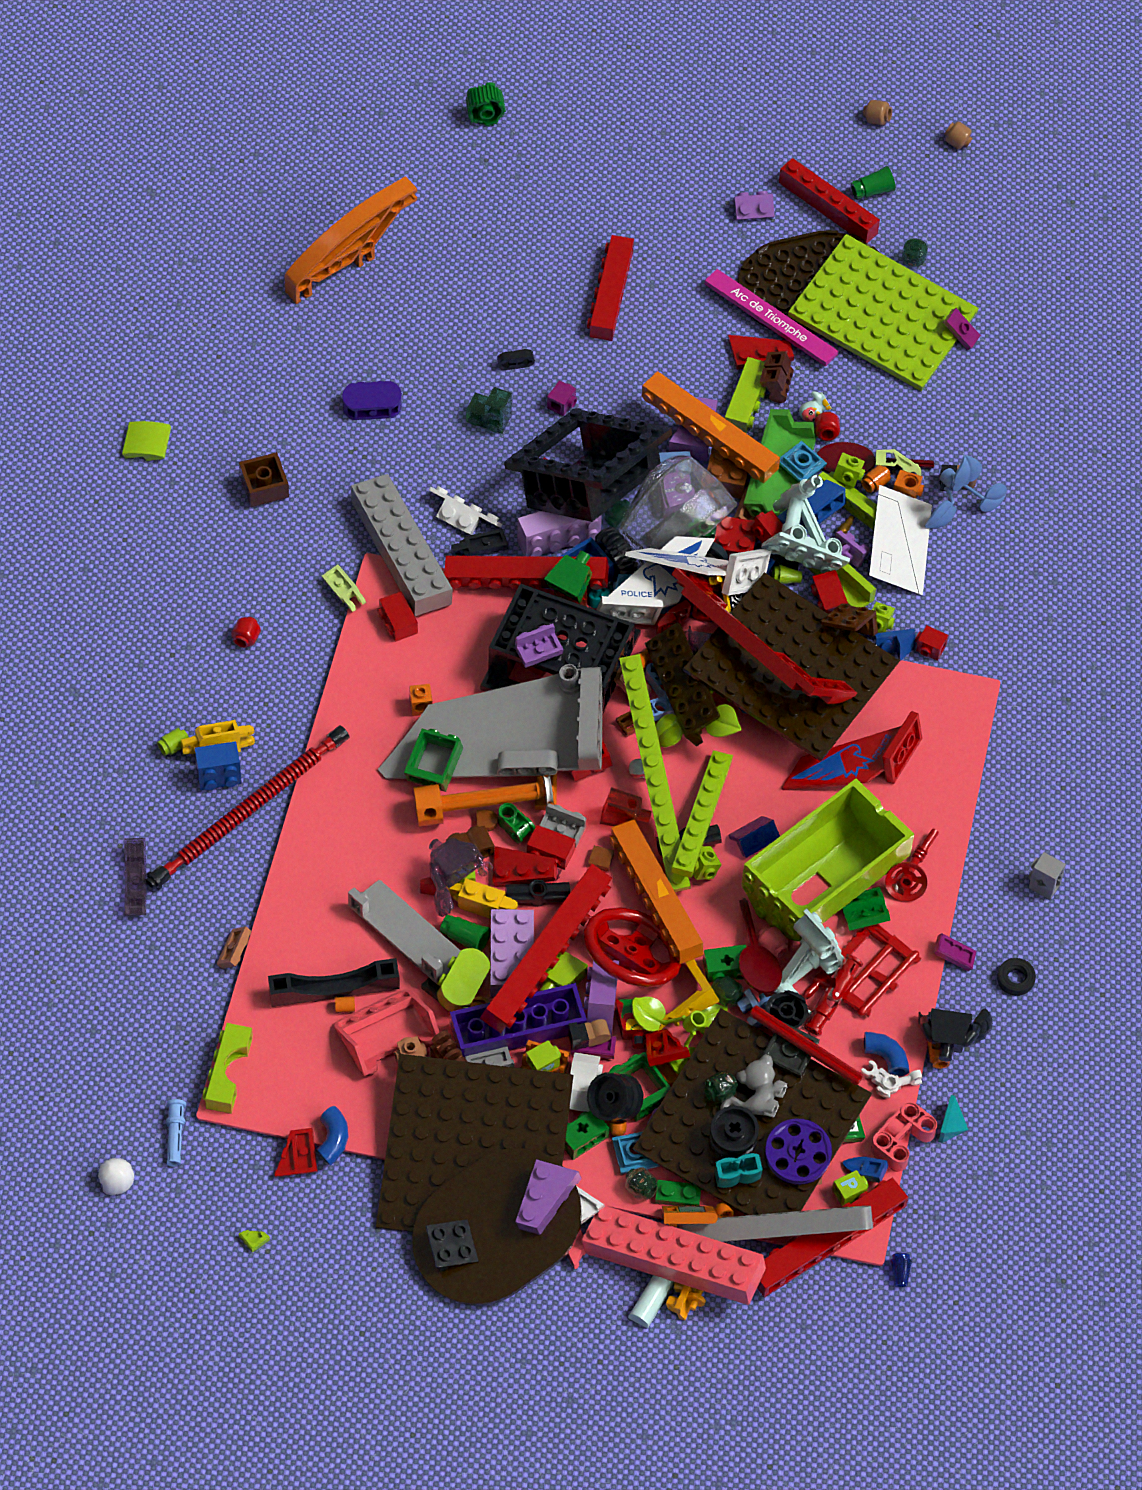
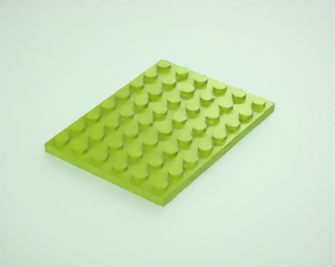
M846 234L791 307L787 316L922 391L958 341L953 333L944 325L943 321L952 309L957 308L970 323L978 313L979 308Z

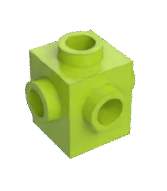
M842 453L833 479L855 487L857 480L862 481L865 470L862 467L865 461Z
M876 602L872 610L876 611L878 633L887 632L888 629L892 630L895 623V618H893L895 608Z
M711 846L702 847L693 873L696 880L714 879L722 865Z

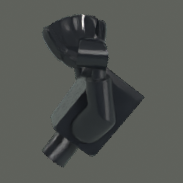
M934 1008L931 1009V1012H928V1015H922L921 1012H918V1023L925 1039L931 1042L932 1049L940 1050L939 1059L946 1062L952 1060L953 1052L962 1053L964 1047H969L975 1039L984 1040L992 1030V1017L985 1008L977 1015L973 1024L972 1014Z

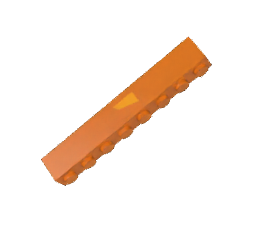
M657 371L642 385L641 397L647 403H651L662 414L672 418L676 424L682 425L689 430L693 436L699 437L707 446L713 447L723 457L734 462L738 468L748 472L754 479L764 484L779 469V456Z
M635 820L611 827L610 844L613 849H617L619 861L621 864H625L629 879L634 880L638 895L641 894L643 896L644 906L647 910L651 911L655 926L659 925L662 939L669 943L672 957H676L681 964L703 956V941Z

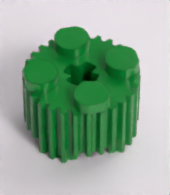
M492 82L468 89L466 105L471 123L479 122L488 127L490 125L494 126V124L497 125L500 117H503L504 112H506L501 89Z

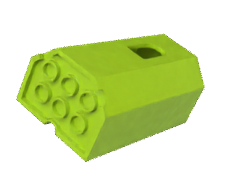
M854 779L747 861L743 869L742 888L759 918L765 919L769 923L770 928H779L788 939L800 942L802 937L795 931L794 925L804 916L803 911L806 908L810 913L815 912L822 920L821 924H823L886 875L892 866L901 863L911 855L914 833L890 810L886 811L882 807L881 801L859 780ZM816 874L831 886L807 905H797L791 898L795 890Z

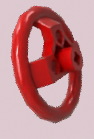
M622 907L603 909L589 918L584 929L585 947L594 962L610 976L627 984L642 987L664 985L678 975L683 964H680L676 957H672L669 943L662 939L659 925L655 926L652 917L641 911ZM621 920L636 923L639 926L632 935H618L609 929L607 922ZM657 937L662 940L668 950L669 962L662 964L653 958L650 948ZM603 951L613 956L615 961H619V965L611 960Z

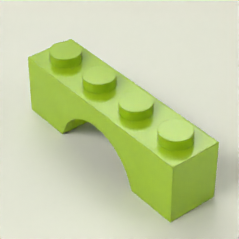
M227 1023L225 1030H221L219 1036V1043L221 1045L219 1049L215 1050L213 1058L215 1066L210 1068L208 1074L210 1084L209 1087L204 1088L202 1099L206 1102V1109L232 1114L237 1097L236 1084L227 1078L225 1072L233 1061L242 1057H248L253 1039L251 1027Z

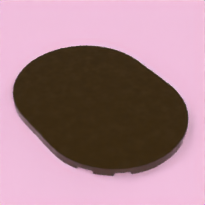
M823 230L769 242L757 248L756 252L746 258L741 266L738 283L787 316L791 307L846 234L838 233L836 230ZM849 234V236L878 251L874 246L864 242L862 238ZM753 318L756 322H758V323L761 324L762 326L768 328L767 326H765L764 324H762L761 322H759L758 320H756L755 318ZM797 322L799 325H801L802 327H804L805 329H807V330L810 331L811 333H816L815 331L811 330L810 328H808V327L804 326L803 324Z
M503 1149L484 1156L438 1188L426 1200L419 1211L412 1236L414 1258L419 1271L427 1283L443 1297L460 1304L473 1306L494 1304L513 1296L558 1264L572 1248L581 1226L582 1206L576 1185L540 1235L521 1230L516 1224L536 1159L563 1167L558 1161L532 1149ZM468 1219L478 1262L448 1266V1270L440 1271L435 1265L426 1226Z

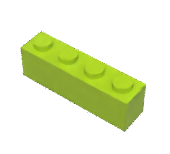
M750 357L747 358L725 415L726 420L746 434L748 429L754 425V413L759 412L761 405L760 397L764 398L767 387H762L760 384L765 361Z

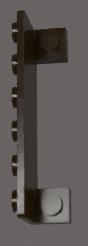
M676 622L647 641L645 646L684 737L695 746L703 743L700 735L702 734L701 729L717 720L720 714L709 688L683 671V668L693 658L694 654L681 624Z

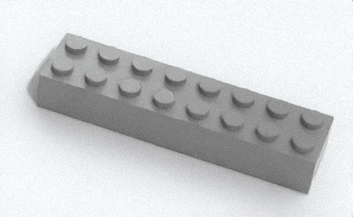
M385 474L351 485V502L400 591H402L414 616L451 605L453 589L389 475Z

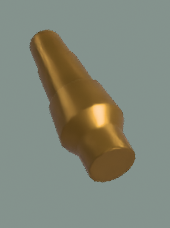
M849 516L837 528V532L841 530L844 534L848 533L854 517Z

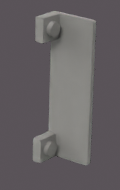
M378 880L364 892H359L356 888L348 892V906L433 982L437 984L443 973L448 974L450 970L447 967L452 956L457 957L461 950L386 884Z

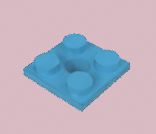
M800 441L780 457L779 465L800 482L803 479H810L823 469L827 463L803 441ZM798 459H804L807 463H801Z
M643 1132L612 1137L621 1174L660 1166L641 1154L631 1153L630 1149L634 1147Z

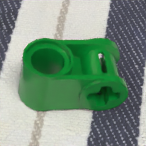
M504 803L499 807L498 824L516 843L520 844L525 836L533 833L535 825L515 805ZM503 815H510V816H512V817L507 818V817H504Z

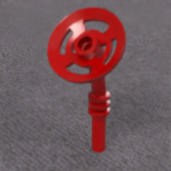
M931 829L921 846L916 848L910 862L898 863L887 872L885 886L893 898L899 901L910 902L920 898L925 893L928 884L927 875L918 864L923 862V859L928 854L929 847L938 836L939 832L936 829ZM902 867V869L896 872L894 877H891L894 871ZM917 870L921 876L917 877L914 871ZM897 883L898 887L904 890L903 894L898 893L892 885ZM919 884H922L917 892L911 894V891L915 890Z

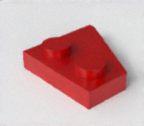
M667 1029L646 1034L647 1058L650 1066L662 1065L667 1062L690 1057L689 1049L683 1047L680 1040L673 1037L672 1033Z

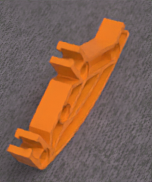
M405 176L377 192L333 224L306 249L285 273V292L298 304L301 302L299 298L301 291L304 293L305 298L312 296L313 281L320 282L353 261L360 268L364 265L362 262L363 255L367 257V261L375 259V245L398 213L417 201V196L415 195L417 188Z

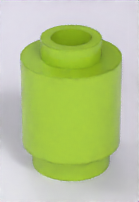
M176 728L160 737L157 745L164 756L172 755L182 749L181 740L189 736L184 729Z

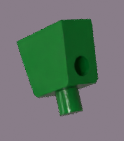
M580 550L575 559L564 555L545 577L544 580L547 586L580 603L592 576L590 567L586 565L591 556Z

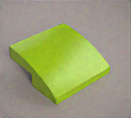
M151 421L129 422L122 455L125 459L144 457L146 461L165 459L171 431L170 424Z

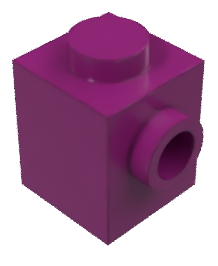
M560 380L547 396V408L562 416L570 408H573L577 402L576 388Z

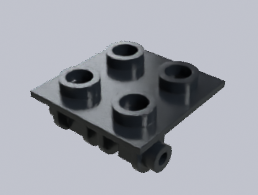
M468 1219L426 1226L435 1265L440 1271L448 1270V1266L478 1262Z

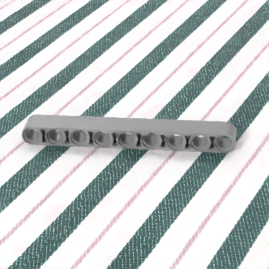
M868 1205L718 1218L714 1224H677V1228L723 1242L867 1230L873 1228L871 1206Z

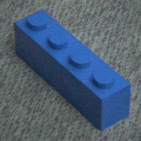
M827 479L821 487L815 489L812 496L807 498L818 524L846 504L845 488ZM788 508L777 516L783 524L786 521ZM800 518L799 525H802L806 529L802 518Z

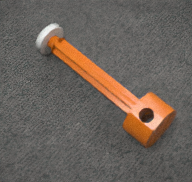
M550 774L548 777L543 776V784L535 782L449 795H440L439 784L413 787L418 827L444 824L443 812L539 800L543 796H545L546 804L548 802L554 804V786L551 784Z

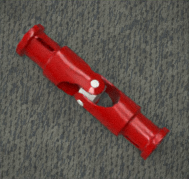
M846 954L844 964L841 969L836 971L830 986L825 990L815 1006L813 1016L804 1025L805 1029L812 1034L821 1036L822 1028L831 1019L843 998V993L847 991L854 981L853 976L858 968L863 965L862 961L857 957ZM827 999L835 1002L833 1006L830 1007L827 1004Z

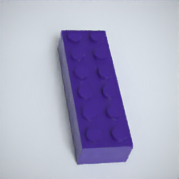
M576 983L538 991L532 999L527 997L525 1000L528 1003L521 1014L516 1012L514 1015L517 1018L510 1029L506 1027L502 1033H499L480 1019L490 1003L450 1012V1026L455 1043L457 1044L456 1047L462 1052V1057L503 1047H508V1050L524 1047L528 1040L541 1043L567 1037L569 1023H587Z

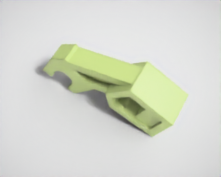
M895 449L876 450L875 465L896 466L897 464L902 467V470L910 473L915 472L921 476L919 465ZM886 453L894 454L896 461L894 463H886Z

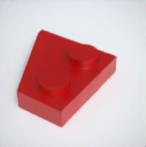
M313 1128L290 1130L286 1146L283 1149L279 1165L275 1171V1177L318 1172Z

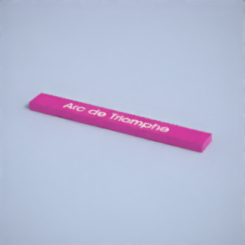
M716 269L705 280L706 286L825 367L838 355V350L719 269Z

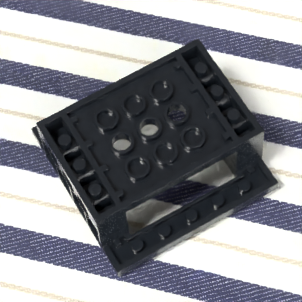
M574 408L552 426L548 427L543 433L536 436L531 442L524 445L522 449L514 453L504 462V466L507 470L521 472L527 508L593 522L661 468L658 446L672 436V429L660 424L654 425L645 421H634L629 418H619L613 415ZM580 427L584 456L572 465L571 463H561L552 459L539 458L572 431Z
M520 584L489 646L488 671L480 685V690L486 692L520 684V682L509 679L516 662L522 663L515 649V638L521 633L531 632L540 626L553 624L556 636L565 635L567 637L566 640H559L563 648V654L531 665V667L553 675L558 674L561 667L567 664L574 665L577 669L601 667L603 715L617 685L613 680L621 665L619 658L631 655L641 630L636 629L635 624ZM582 641L587 645L585 647H578L576 643Z

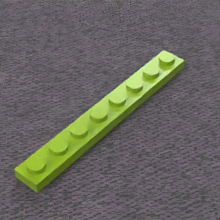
M713 750L671 873L692 878L727 778L733 755Z

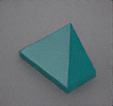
M954 1095L950 1096L938 1141L941 1143L969 1130Z

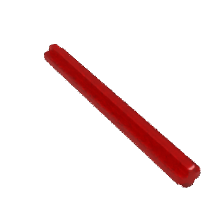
M755 1005L750 1011V1017L854 1085H858L862 1080L863 1074L759 1006Z

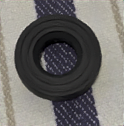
M1010 958L1004 961L997 973V981L1000 988L1014 996L1028 993L1033 988L1036 980L1033 966L1021 958ZM1013 970H1018L1024 974L1025 979L1021 983H1013L1010 981L1008 974Z

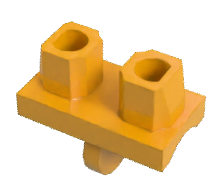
M675 1282L674 1289L680 1295L679 1297L669 1296L666 1306L668 1310L677 1313L679 1319L686 1320L690 1309L695 1311L697 1306H704L706 1299L702 1296V1290Z

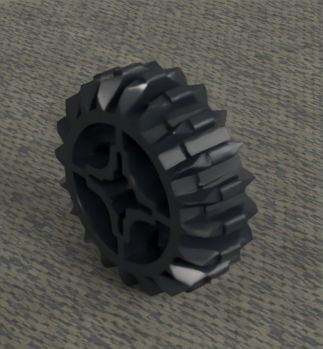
M609 526L602 529L595 536V542L614 563L615 576L617 578L618 574H634L638 570L637 558L625 556V553L632 551L619 530Z

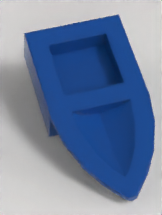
M854 1157L843 1161V1165L849 1171L857 1170L860 1176H864L867 1181L878 1183L883 1180L889 1166L887 1160L870 1157Z

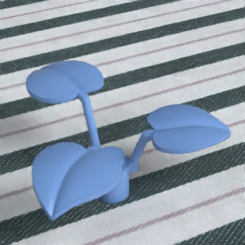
M963 455L962 462L956 473L951 468L941 473L940 480L946 485L944 490L947 492L950 501L945 500L938 505L925 524V527L940 528L947 525L953 519L956 507L953 506L955 501L951 490L958 491L961 487L966 488L980 499H983L979 504V508L984 512H989L996 509L1003 502L1007 493L1006 486L1002 483H996L986 491L985 496L969 487V482L979 477L982 465L974 457Z

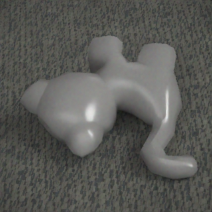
M763 1055L759 1060L750 1063L745 1070L738 1072L736 1075L737 1080L741 1084H746L747 1087L756 1091V1093L746 1102H742L734 1096L726 1098L722 1102L720 1110L734 1105L750 1110L753 1115L771 1117L776 1115L779 1104L778 1101L774 1100V1097L783 1098L787 1089V1083L780 1080L774 1084L772 1083L775 1072L772 1067L773 1060L771 1056Z

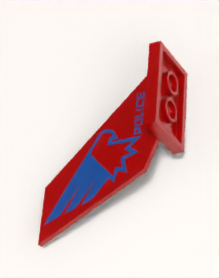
M911 711L902 726L832 747L822 761H819L810 754L801 757L782 786V790L848 785L854 779L859 780L861 783H868L884 770L887 782L894 784L923 739L919 713Z

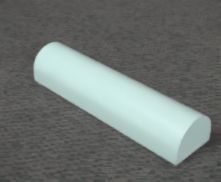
M653 1275L628 1318L648 1329L675 1282Z

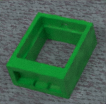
M421 729L404 771L407 781L424 786L439 784V789L446 792L463 750L461 740L452 734H448V736L440 734L435 729ZM428 743L453 750L443 776L418 769Z
M646 1052L631 1056L626 1063L615 1065L608 1072L631 1075L643 1068L659 1090L643 1099L640 1112L634 1117L636 1122L653 1113L671 1088L656 1066L649 1065Z

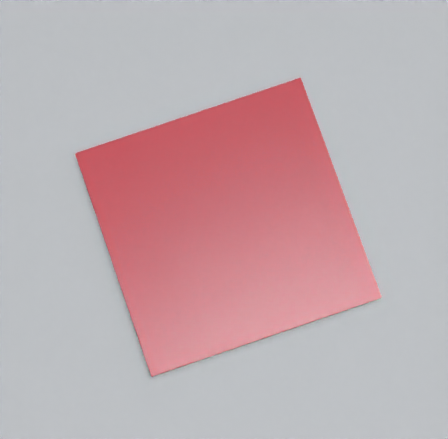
M366 553L355 584L365 598L366 603H360L355 595L351 598L356 610L352 612L348 608L306 751L311 747L314 749L322 744L321 742L327 738L326 735L339 725L346 729L350 738L338 748L334 747L332 750L323 753L320 762L313 765L305 774L297 778L222 1030H225L226 1024L231 1023L251 1027L253 1032L248 1057H242L233 1061L225 1072L227 1078L236 1084L237 1097L233 1111L230 1114L206 1109V1102L202 1099V1094L196 1116L200 1121L284 1139L288 1138L290 1130L313 1128L315 1145L320 1146L327 1136V1130L320 1122V1117L329 1107L336 1106L348 1123L349 1138L344 1152L385 1160L398 1069L394 1053L377 1060V1072L364 1076L334 1026L336 1021L354 1012H336L335 998L272 1007L268 976L285 973L303 976L336 975L359 969L374 961L396 958L400 976V989L346 996L355 997V1012L398 991L411 990L433 1011L439 1032L447 1030L451 1035V1039L454 1040L450 1026V1011L442 1007L437 1000L421 988V984L429 977L348 906V892L353 888H356L359 892H364L375 882L381 880L439 932L446 915L460 917L491 929V919L462 910L458 906V901L454 900L452 896L445 894V897L421 894L420 880L440 874L446 887L444 870H448V862H452L446 848V839L453 833H466L471 827L477 826V810H491L498 817L499 807L502 804L443 812L444 824L418 827L413 787L424 785L407 781V779H385L378 771V768L390 756L421 716H412L409 686L430 684L433 704L485 692L480 690V685L488 671L489 646L517 589L510 587H501L499 589L480 587L478 589L471 587L452 588L451 605L415 616L418 622V634L395 642L393 636L388 635L385 627L386 622L384 619H380L377 608H379V599L400 592V589L382 556ZM545 588L538 589L540 591L566 599V596L558 591ZM583 596L580 603L577 602V604L592 608L587 605V597ZM665 614L659 615L655 625L635 624V628L641 630V633L630 656L636 655L646 648L645 643L656 636L657 624ZM690 617L683 622H678L681 624L694 655L719 627L714 622L701 621ZM559 635V636H557L558 638H560V639H562V640H566V639H567V637H566L565 635ZM582 641L576 643L578 647H585L587 645ZM901 660L833 746L835 747L902 726L911 711L919 713L923 739L894 784L887 782L884 770L870 782L862 784L881 801V805L886 811L890 810L914 833L911 855L902 862H910L912 860V854L918 846H921L931 829H936L939 832L929 847L925 859L918 864L925 871L928 880L927 889L920 898L910 902L899 901L893 898L885 886L886 875L868 888L880 887L886 907L889 909L891 921L879 923V925L892 936L895 935L912 951L917 950L922 960L918 963H912L901 977L896 980L899 987L894 992L888 989L871 1008L869 1018L866 1015L860 1016L856 1009L841 1001L831 1019L822 1028L821 1036L812 1034L804 1026L802 1028L809 1035L820 1039L818 1044L820 1047L860 1073L862 1068L867 1071L873 1070L869 1067L870 1060L877 1064L878 1069L883 1068L888 1072L887 1063L881 1056L864 1053V1032L885 1034L897 1041L906 1053L909 1073L915 1070H920L921 1074L923 1072L928 1041L925 1039L918 1023V1012H921L922 1015H928V1012H931V1009L936 1007L945 959L934 954V949L939 934L943 933L950 937L1000 688V681L997 679ZM516 662L509 679L524 683L552 676L553 674L546 672L540 677L522 667L521 663ZM618 684L602 715V739L610 754L613 766L595 773V770H592V775L574 782L570 771H557L556 805H560L571 812H578L586 817V829L566 869L557 868L556 881L545 883L569 882L571 893L589 868L588 862L594 845L614 850L609 871H604L612 877L608 884L611 889L605 897H599L598 900L601 903L594 912L590 910L588 914L592 917L603 909L622 907L638 910L652 917L651 911L647 910L644 906L643 896L641 894L638 895L635 889L634 880L629 879L625 864L620 863L617 849H613L609 841L611 827L635 820L666 875L662 855L660 856L657 849L656 837L658 835L646 779L634 778L629 773L631 761L641 759L636 733L627 737L616 722L617 717L631 711L627 693ZM652 689L649 694L650 700L659 698ZM714 691L711 695L716 707L722 704L730 705L736 712L742 730L724 737H713L704 727L701 729L702 734H700L703 743L698 746L691 743L683 734L681 740L674 746L660 747L679 832L687 826L713 750L733 755L732 763L710 826L717 824L720 829L722 843L709 846L712 847L722 865L714 879L696 880L693 875L692 878L689 877L691 889L675 892L703 941V953L707 949L745 944L746 947L750 946L739 903L743 898L748 900L757 940L759 938L758 933L763 928H770L769 923L765 919L758 917L742 888L744 864L847 786L838 785L782 790V786L800 758L809 755V753L751 715L743 713L737 706ZM656 706L659 711H665L663 707ZM536 776L451 778L446 792L440 790V795L530 784L536 782ZM535 800L511 803L528 817L535 827L540 825L546 810H535ZM503 815L504 817H507V818L512 817V816H510V815ZM497 824L494 830L488 831L495 846L527 853V843L532 833L525 836L523 841L518 844L499 824ZM494 854L481 860H475L476 882L505 891V886L495 887L493 884ZM902 867L894 871L891 877H894L896 872L902 869ZM917 870L914 871L917 877L921 876ZM816 874L795 890L791 898L797 905H807L831 886ZM897 883L892 885L898 893L903 894L904 890L899 888ZM919 884L915 890L911 891V894L917 892L922 884ZM545 902L544 905L538 907L530 903H518L517 910H534V942L563 902ZM842 909L822 924L824 928L829 927L836 937L834 938L837 940L841 951L842 948H846L847 942H851L852 937H856L857 932H861L864 929L863 927L849 931ZM621 920L607 922L609 929L618 935H632L639 926L636 923ZM587 921L584 926L581 924L578 926L580 932L576 938L568 940L567 943L570 946L566 952L588 964V967H593V959L585 947L584 929L588 923ZM441 933L458 949L463 950L467 948L461 945L460 943L448 938L447 935ZM490 933V938H489V940H488V943H487L486 947L484 948V950L482 951V952L488 957L489 962H490V966H491V933ZM871 935L852 954L863 963L862 967H859L853 976L854 978L885 946ZM657 937L650 948L653 958L662 964L669 962L668 950L662 940ZM788 939V950L784 955L777 958L782 971L800 948V942ZM892 950L875 970L889 977L905 959ZM603 951L611 960H615L613 956ZM703 956L695 958L697 966L706 978ZM684 962L678 975L664 985L642 987L627 984L618 979L615 1003L618 999L653 997L663 1004L667 1015L696 991H701L702 988ZM821 966L816 969L813 968L792 985L805 999L808 1009L812 1012L806 1023L810 1021L814 1014L815 1006L825 992L824 988L819 987L811 998L807 999L803 995L805 990L813 983L814 977L821 971L824 972ZM489 970L482 982V987L475 996L485 997L491 1003L494 997H490ZM587 976L577 985L583 1009L585 996L589 997V995L585 994L586 982H591V980H587ZM868 976L853 993L866 1002L882 983ZM730 979L720 983L709 982L720 1000L716 1004L727 1007V1012L748 1023L747 1018L750 1017V1011L744 1014L737 1002L746 996L744 991L747 989L751 990L758 1002L761 1001L759 995L762 993L751 988L744 979ZM538 982L537 985L535 986V987L538 988L537 992H538V991L542 988V986H543V985H541L539 982ZM772 992V993H764V994H765L766 997H769V996H772V995L775 994V993ZM827 999V1004L830 1007L833 1006L835 1002ZM615 1007L612 1036L616 1037L614 1059L600 1058L599 1064L603 1065L602 1073H608L615 1065H622L635 1054L640 1055L647 1051L646 1039L645 1047L642 1049H634L632 1047V1040L622 1039ZM584 1009L587 1018L588 1010ZM683 1021L679 1022V1026L670 1023L663 1027L662 1030L667 1029L670 1031L672 1036L679 1039L684 1047L690 1032L683 1028ZM765 1026L758 1028L764 1033L772 1036L771 1030L769 1028L766 1029ZM699 1030L696 1031V1035L693 1036L688 1048H696L702 1039L703 1034ZM569 1037L550 1040L552 1046L556 1045L558 1049L570 1052L569 1064L565 1073L570 1074L574 1055H571ZM219 1041L216 1049L220 1048L221 1043H219ZM526 1046L509 1050L511 1060L514 1061V1068H521ZM426 1047L427 1055L425 1057H431L430 1047ZM811 1057V1059H813L814 1061H816V1062L820 1063L821 1065L825 1066L824 1064H822L821 1062H819V1061L816 1060L815 1058ZM212 1061L210 1068H214L215 1062ZM643 1068L631 1074L642 1087L643 1099L659 1091ZM208 1077L205 1087H209L210 1081H208ZM862 1078L858 1085L872 1093L859 1115L866 1138L862 1142L842 1143L821 1178L822 1184L816 1186L802 1211L842 1207L832 1188L834 1180L851 1173L843 1165V1161L854 1157L876 1158L871 1151L874 1135L903 1104L917 1102L920 1085L913 1086L908 1084L901 1086V1089L896 1093L890 1094L889 1099H885L877 1094L876 1087L878 1085L871 1081L872 1078ZM569 1109L568 1123L575 1121L584 1111ZM652 1113L637 1122L634 1118L626 1121L627 1129L623 1135L643 1132ZM905 1114L907 1117H914L912 1114ZM604 1120V1122H605V1123L608 1125V1127H609V1122H610V1121ZM610 1130L609 1138L574 1160L564 1149L562 1166L579 1171L582 1178L576 1186L605 1206L624 1212L662 1220V1206L674 1205L655 1203L657 1181L690 1183L662 1166L646 1169L644 1172L641 1170L642 1178H639L636 1172L621 1174L612 1142V1137L615 1136L611 1134ZM906 1134L900 1141L906 1147L908 1146L910 1134ZM878 1143L881 1147L886 1146L884 1143ZM633 1148L630 1149L631 1153H633V1154H639V1153L635 1152L634 1150H632ZM900 1156L894 1157L897 1160H903ZM888 1167L883 1180L887 1181L893 1177L900 1186L902 1171H893ZM633 1177H635L637 1182L634 1186L630 1184ZM867 1181L869 1186L867 1191L870 1192L875 1189L878 1182ZM648 1189H654V1191H652L650 1195L645 1197L648 1194ZM701 1189L699 1206H712L715 1209L717 1204L723 1202ZM732 1207L733 1217L746 1216V1214ZM893 1216L830 1256L883 1266ZM795 1236L759 1238L754 1240L786 1246V1243Z

